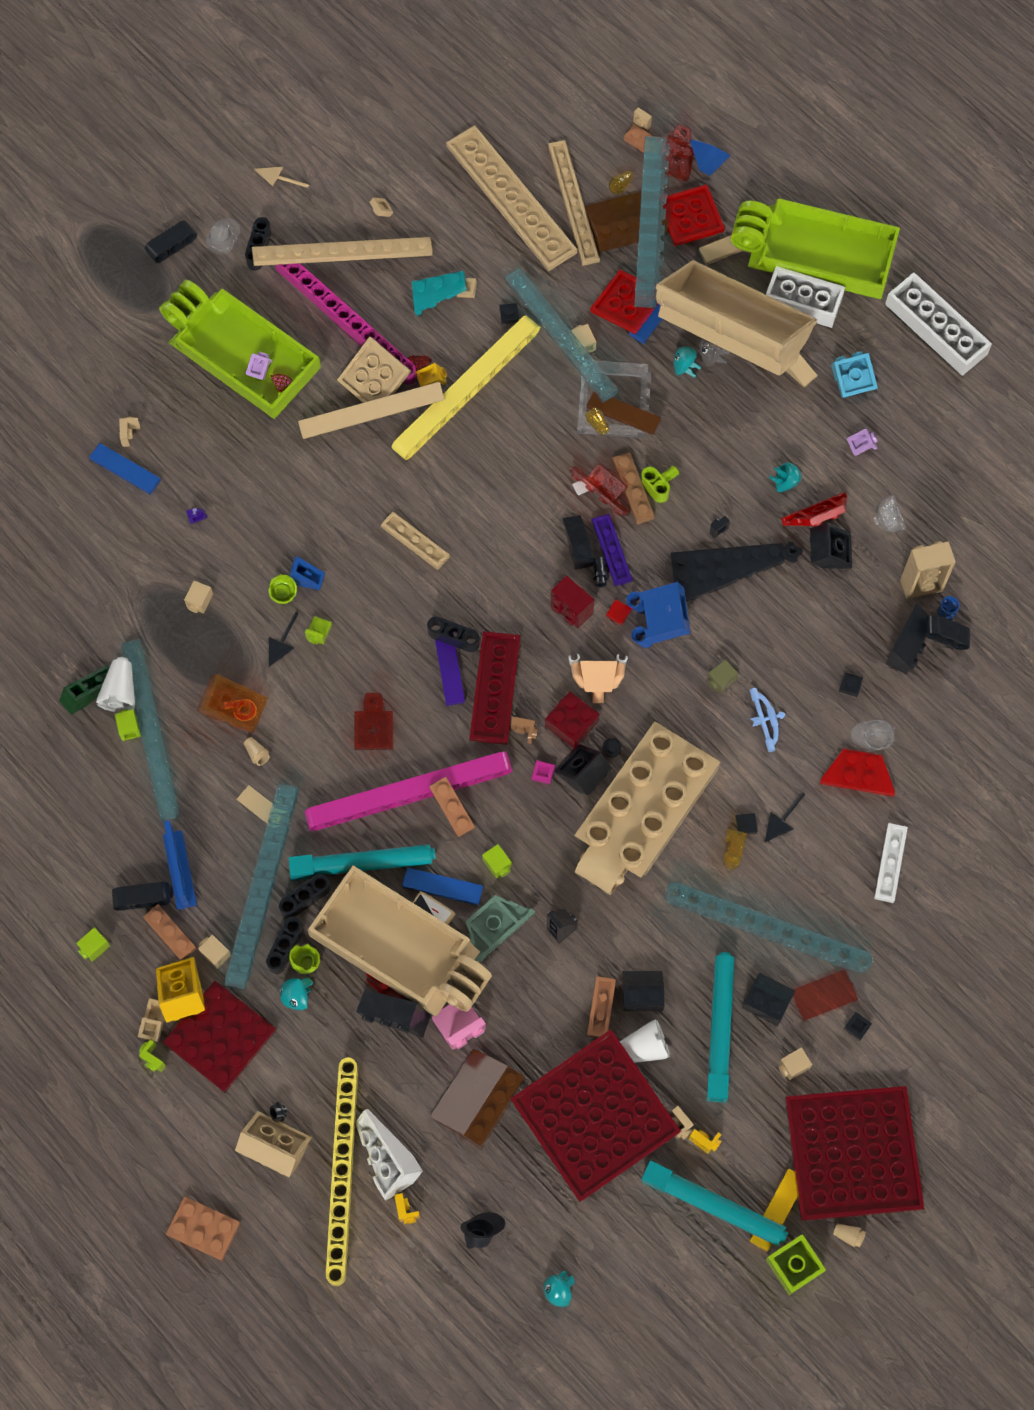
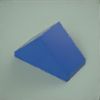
M295 557L290 577L294 579L296 585L320 590L325 572L303 559Z

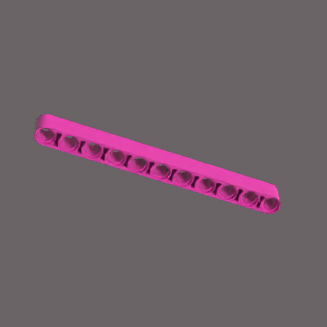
M300 263L275 265L276 270L358 344L363 346L367 341L366 339L372 337L409 368L411 374L403 381L404 384L410 385L416 381L415 365Z
M499 752L306 809L304 813L309 830L317 831L433 797L434 795L429 786L444 777L448 779L453 790L505 776L510 774L513 769L507 752Z

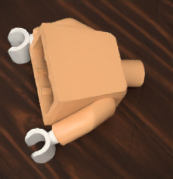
M577 654L576 660H572L570 655L568 657L574 680L585 692H592V703H604V692H612V689L619 686L624 678L625 665L628 660V656H625V660H620L619 654L616 657V661H580L579 654Z

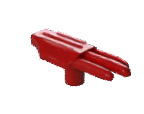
M366 973V976L380 985L378 987L369 979H366L368 984L378 990V993L399 999L405 998L386 984Z

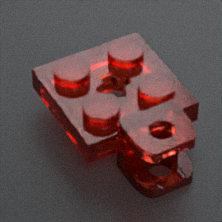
M678 124L668 134V137L663 136L661 138L655 166L656 170L685 182L689 180L694 156L692 147L687 146L691 138V130ZM681 130L685 132V136L680 133ZM672 156H675L678 161L675 162Z
M366 693L364 696V711H354L355 750H393V711H384L381 693ZM372 726H376V729L379 730L376 735L368 732L372 729Z

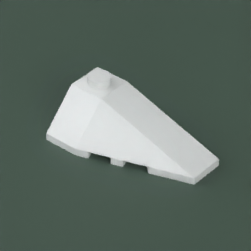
M365 1109L355 1123L362 1145L367 1148L369 1158H367L368 1164L372 1165L375 1176L373 1179L384 1200H388L412 1185L423 1171L408 1149L368 1109Z

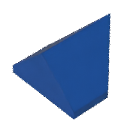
M696 140L690 141L699 170L709 176L731 156L713 145Z

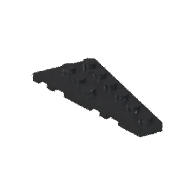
M775 543L671 552L674 583L678 582L684 587L686 602L689 600L693 601L698 599L699 596L715 592L736 583L738 580L749 578L755 573L783 564L785 561L781 555L783 544Z

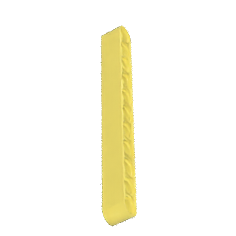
M523 316L443 393L444 401L433 403L394 441L392 449L405 460L411 458L538 334L540 326L528 316Z
M349 1057L341 1060L338 1070L326 1278L333 1286H340L345 1282L347 1270L358 1086V1066L355 1060ZM347 1064L354 1066L353 1071L350 1073L343 1071L344 1066ZM346 1084L353 1086L352 1091L349 1093L342 1091L343 1086ZM348 1104L352 1107L351 1111L346 1114L342 1113L341 1107ZM349 1125L350 1131L347 1134L340 1133L341 1126ZM347 1145L349 1147L348 1153L344 1155L339 1154L338 1149L340 1146ZM340 1166L348 1167L345 1175L337 1174V1169ZM340 1186L347 1189L343 1196L336 1195V1189ZM338 1207L345 1209V1214L342 1217L334 1215ZM342 1228L344 1235L341 1238L333 1237L335 1229ZM336 1249H341L343 1251L342 1257L337 1260L333 1259L332 1252ZM335 1270H339L342 1274L338 1281H333L330 1277L331 1273Z

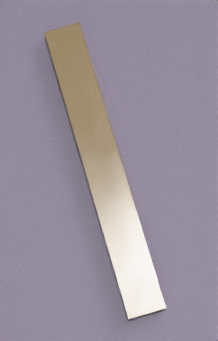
M566 141L548 143V149L582 266L598 263L600 258Z
M437 382L300 420L298 423L303 439L444 401L445 399L441 384Z

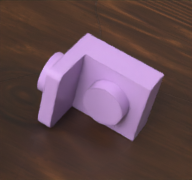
M258 352V355L252 353L246 375L265 380L269 364H272L273 360L268 359V354Z
M867 428L846 438L855 456L870 448L874 450L878 448L876 444L878 439L875 433H871Z

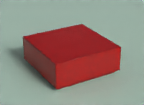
M615 600L608 610L606 617L623 625L632 608Z

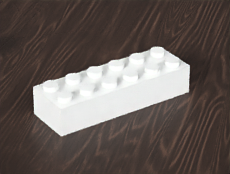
M912 273L888 293L885 305L962 376L988 355L992 343L915 273Z

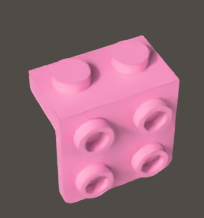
M449 1004L441 1009L437 1017L432 1016L433 1022L452 1050L462 1048L468 1043L469 1039L479 1037L486 1029V1023L482 1017L479 1018L473 1007L466 1012Z

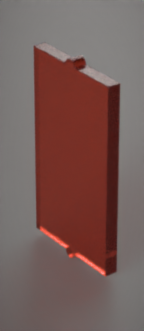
M845 969L793 989L795 990L793 995L796 1003L795 1007L798 1008L803 1021L858 1000L853 989V983L850 982Z

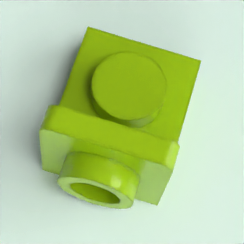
M314 616L309 629L305 630L306 639L313 644L320 643L324 645L332 627V622Z

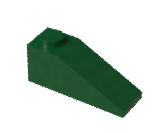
M105 665L64 687L59 702L71 715L85 708L98 697L110 667Z

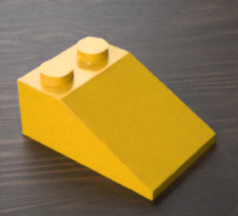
M194 957L156 968L158 1001L166 1023L205 1011L204 997Z

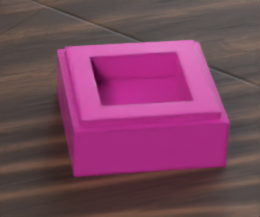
M536 760L532 780L551 784L555 765Z

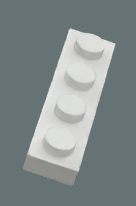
M891 823L887 825L874 899L891 903L895 901L908 827Z

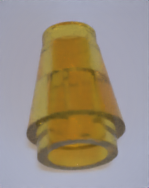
M626 170L612 178L609 183V189L614 194L623 193L634 178L633 173Z
M597 407L592 408L585 414L586 421L601 436L610 430L602 411Z

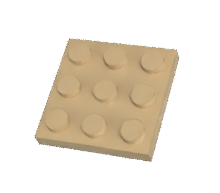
M369 337L337 381L365 403L394 395L411 370L375 339Z

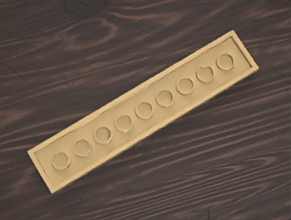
M475 125L446 142V147L548 271L577 254V248Z

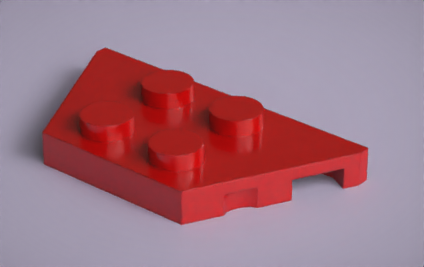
M846 492L840 493L782 517V524L784 526H819L827 519H836L840 517V514L846 512L847 494Z
M843 749L820 780V784L892 797L895 795V790L883 757L878 754Z

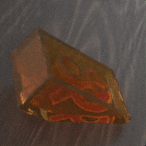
M216 674L210 677L196 711L214 720L254 733L268 698Z

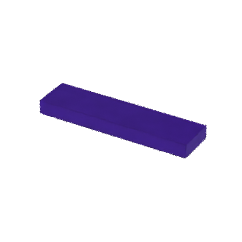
M610 514L592 518V524L614 587L632 582L633 579Z
M453 632L449 633V636L454 637ZM435 640L446 706L465 703L456 647Z

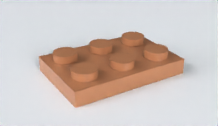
M184 1196L166 1235L223 1261L240 1222Z

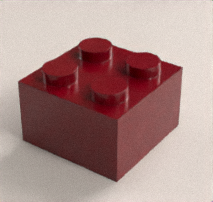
M567 575L551 590L550 605L552 610L557 614L563 615L565 621L570 626L574 625L578 629L593 615L594 599Z
M569 691L545 718V727L575 749L597 725L600 714Z

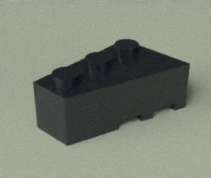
M365 989L356 1011L365 1022L373 1023L374 1021L381 1026L392 1027L422 1038L431 1017L418 1003Z

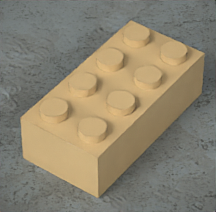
M938 541L926 547L921 545L911 550L900 579L906 600L943 592L955 565L949 541L944 543Z

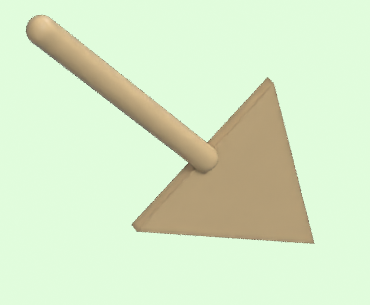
M284 167L254 169L271 186H274L276 180L280 179L303 187H309L306 183L279 176Z

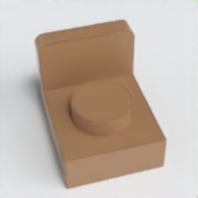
M512 716L511 730L519 734L529 733L528 743L532 744L533 738L536 739L538 733L535 721Z

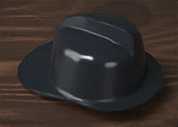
M484 1212L463 1222L460 1229L464 1233L468 1249L474 1247L483 1248L490 1244L494 1235L504 1229L506 1223L501 1215Z

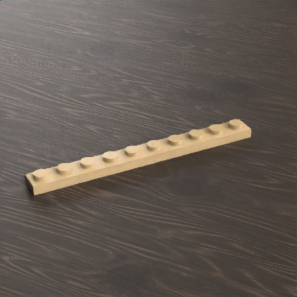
M430 237L252 247L254 266L432 256L433 252Z

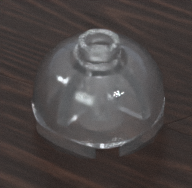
M894 495L882 499L876 506V515L873 516L876 526H881L887 533H898L906 529L904 518Z

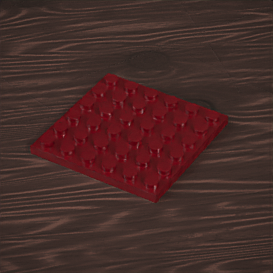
M612 1029L510 1098L579 1202L681 1132Z
M907 1086L785 1097L801 1221L920 1211L925 1209Z

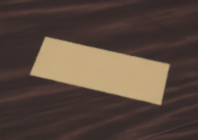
M250 785L236 799L273 829L287 816V814Z

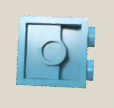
M862 351L853 353L851 358L846 359L845 356L835 358V362L831 363L834 379L838 383L841 398L878 388L869 353L863 354Z

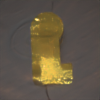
M727 829L725 841L730 842L723 858V865L727 869L734 870L739 866L747 833Z

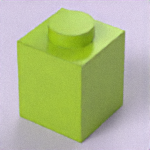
M123 709L115 714L118 732L122 741L141 737L137 716L133 709Z
M499 844L482 855L483 862L495 878L499 876L504 877L510 873L512 862Z
M95 927L76 943L80 948L78 953L85 960L89 958L92 962L110 947L107 940Z

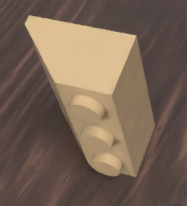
M257 1111L241 1131L235 1151L290 1178L298 1167L312 1137L282 1122H274L271 1117Z

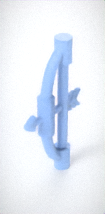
M752 688L749 691L752 701L755 702L759 717L751 718V720L754 722L753 726L762 725L768 752H773L776 750L775 744L779 735L777 718L780 717L782 719L785 713L779 712V714H776L767 698L758 693L757 688ZM759 699L766 705L768 717H764ZM767 720H770L773 727V739L769 735L765 722Z

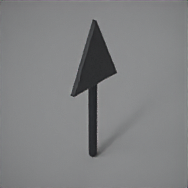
M298 612L294 613L280 642L269 637V667L294 649L284 644V641L298 616Z
M804 792L801 793L781 819L770 812L765 842L794 830L784 821L805 796Z

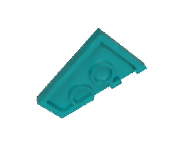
M464 271L412 281L415 315L418 316L422 314L423 310L437 306L436 304L442 300H448L466 291Z

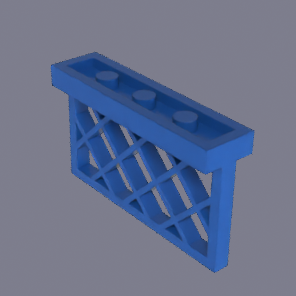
M170 820L164 821L166 834H163L177 909L181 910L197 906L182 830L174 831Z

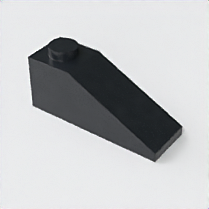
M581 515L563 518L574 569L593 566L594 557Z
M565 909L551 911L547 914V930L560 944L577 930L578 920L572 912L568 913Z

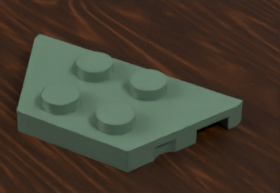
M496 895L466 921L471 943L480 951L476 961L479 963L483 961L535 914V911Z

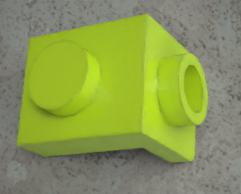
M150 1039L148 1043L145 1042L141 1046L139 1057L146 1062L145 1066L151 1071L155 1072L157 1069L162 1072L166 1065L151 1054L156 1047V1043Z

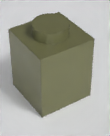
M724 660L708 673L707 683L713 690L716 689L721 693L737 680L738 672L727 660Z

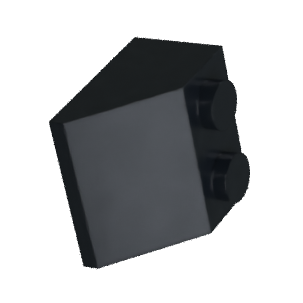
M828 522L810 529V559L812 564L823 569L852 568L851 533Z
M579 744L554 772L577 792L588 795L608 775L612 766L601 752Z
M622 971L623 1011L664 1010L662 971Z
M759 973L742 1009L779 1026L795 990Z

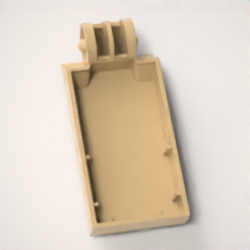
M654 722L574 835L590 845L586 852L580 855V862L576 867L575 874L584 877L608 895H611L618 885L625 881L624 876L627 870L640 878L643 875H647L718 771L720 761L657 722Z
M352 866L308 929L311 938L386 984L408 1000L418 1003L424 1010L437 1017L447 1002L462 1011L468 1012L492 977L491 973L483 965L475 961L480 951L473 946L468 937L355 866Z

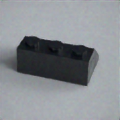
M916 604L886 663V665L905 674L908 673L909 669L914 670L918 659L915 658L918 653L922 654L926 646L923 642L927 638L925 636L926 617L929 615L920 605Z

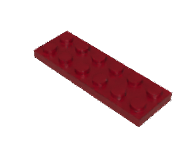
M483 631L469 741L508 745L521 635Z

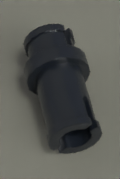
M596 557L593 559V580L596 587L602 588L607 586L608 574L605 572V559L603 557Z

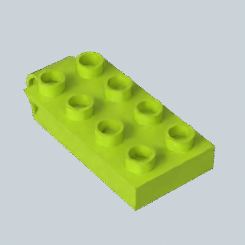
M778 198L775 204L771 206L758 201H745L741 203L730 239L735 247L751 252L748 264L750 268L774 273L776 266L843 286L845 291L882 299L900 227Z
M184 280L179 285V289L171 294L170 299L163 302L159 307L163 317L179 330L168 342L273 419L281 413L321 368L320 359L317 355L224 289H220L218 293L215 292L208 298L205 292L195 283ZM258 352L269 355L268 359L273 360L272 364H269L265 380L246 375L252 353L258 355Z

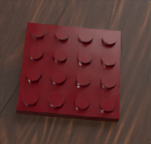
M214 980L203 994L205 1011L183 1017L162 1043L221 1091L226 1093L277 1030Z

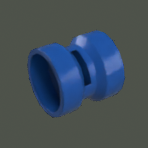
M952 596L945 597L938 608V615L949 620L954 619L960 607L959 601Z

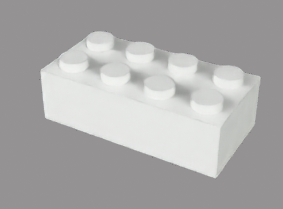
M776 266L766 295L818 319V324L832 328L845 287Z

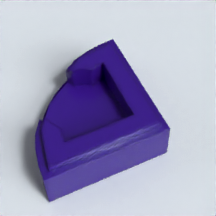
M195 508L186 511L190 524L207 518V514L203 509Z

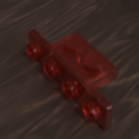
M598 463L589 477L578 467L571 466L568 469L572 472L571 476L574 479L586 484L585 488L599 495L601 502L612 506L614 513L619 516H628L631 513L618 502L628 486L601 463Z

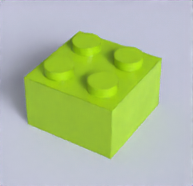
M803 1234L766 1258L767 1263L788 1295H791L826 1271Z

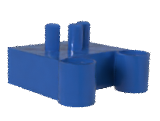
M678 582L640 593L636 591L631 592L627 596V605L637 613L645 612L647 629L640 626L636 627L631 633L632 640L639 646L648 648L654 643L691 633L685 590Z

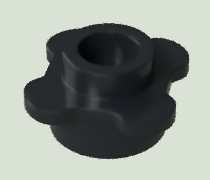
M788 542L786 544L787 547L781 551V555L785 560L796 563L798 556L802 555L803 550L796 547L793 542Z

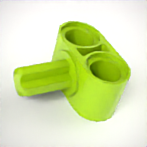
M671 466L660 474L654 467H646L641 475L643 488L656 502H666L670 493L668 482L678 476L679 471L676 467ZM647 476H651V477H653L654 479L648 480V479H646V477H647ZM657 490H664L665 493H659Z

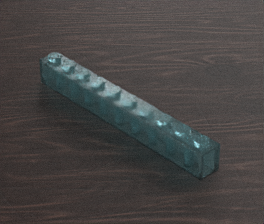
M645 136L634 307L656 308V285L662 281V274H659V268L662 269L663 258L660 257V252H663L664 241H661V236H664L665 225H662V220H665L666 209H663V204H666L667 193H664V187L667 188L668 177H665V171L668 172L669 161L665 159L666 156H669L670 145H666V137Z

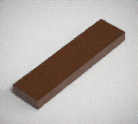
M596 391L593 392L586 405L587 409L652 435L655 434L661 422V417Z

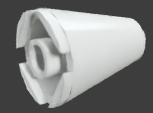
M117 657V659L112 661L98 694L96 703L105 710L114 712L116 708L134 710L135 696L132 664L125 657Z
M656 1020L647 1023L620 1041L634 1063L662 1060L670 1057L668 1045L665 1044L664 1034Z

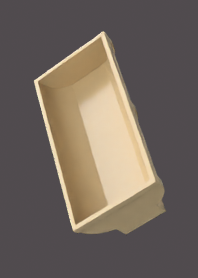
M694 260L656 285V301L661 305L658 317L779 376L797 362L799 352L808 340L818 320Z

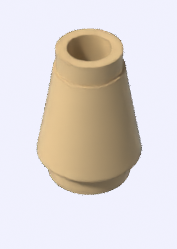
M253 737L244 741V746L254 764L260 766L269 760V751L254 740Z
M837 1223L833 1235L854 1248L856 1246L860 1248L866 1232L862 1231V1228Z

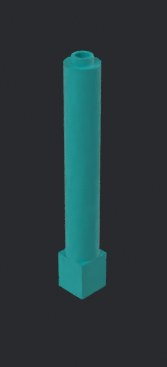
M430 844L316 857L312 855L289 857L290 877L292 881L311 879L318 874L348 873L352 866L361 871L432 864V860L436 859L435 848H431Z
M720 952L719 955L715 956L706 1101L726 1103L728 1100L735 957L731 956L729 952Z
M653 1161L649 1162L641 1179L643 1184L662 1193L666 1192L776 1246L779 1243L784 1244L788 1232L785 1231V1226L674 1174L673 1171Z

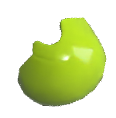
M280 574L274 577L268 588L270 598L277 604L291 602L297 593V585L294 579L288 575Z
M309 944L304 946L295 945L290 951L289 961L297 973L308 974L318 969L320 954L316 948Z

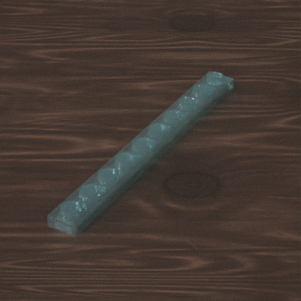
M519 268L505 277L507 283L604 403L618 394L617 387L522 269Z
M137 639L121 643L124 657L132 664L135 707L160 820L164 821L180 817L141 640Z

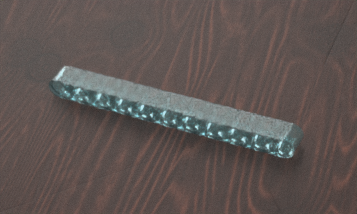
M279 783L277 786L226 973L225 986L246 989L298 797V786Z
M673 882L667 886L665 893L667 902L680 908L858 973L867 972L873 963V958L867 951L680 883ZM671 890H677L680 895L678 897H673L670 895L669 892ZM695 897L698 899V903L692 904L688 901V898ZM712 903L716 905L717 909L711 911L707 908V905ZM732 910L736 916L728 917L725 912ZM751 917L754 923L747 924L744 918ZM770 924L773 930L766 931L763 925ZM789 931L792 937L785 938L782 932ZM801 938H808L811 944L804 945L801 942ZM820 945H827L830 951L823 952L820 949ZM839 952H846L848 954V958L842 959L839 956ZM858 959H865L867 961V965L861 966L858 963Z

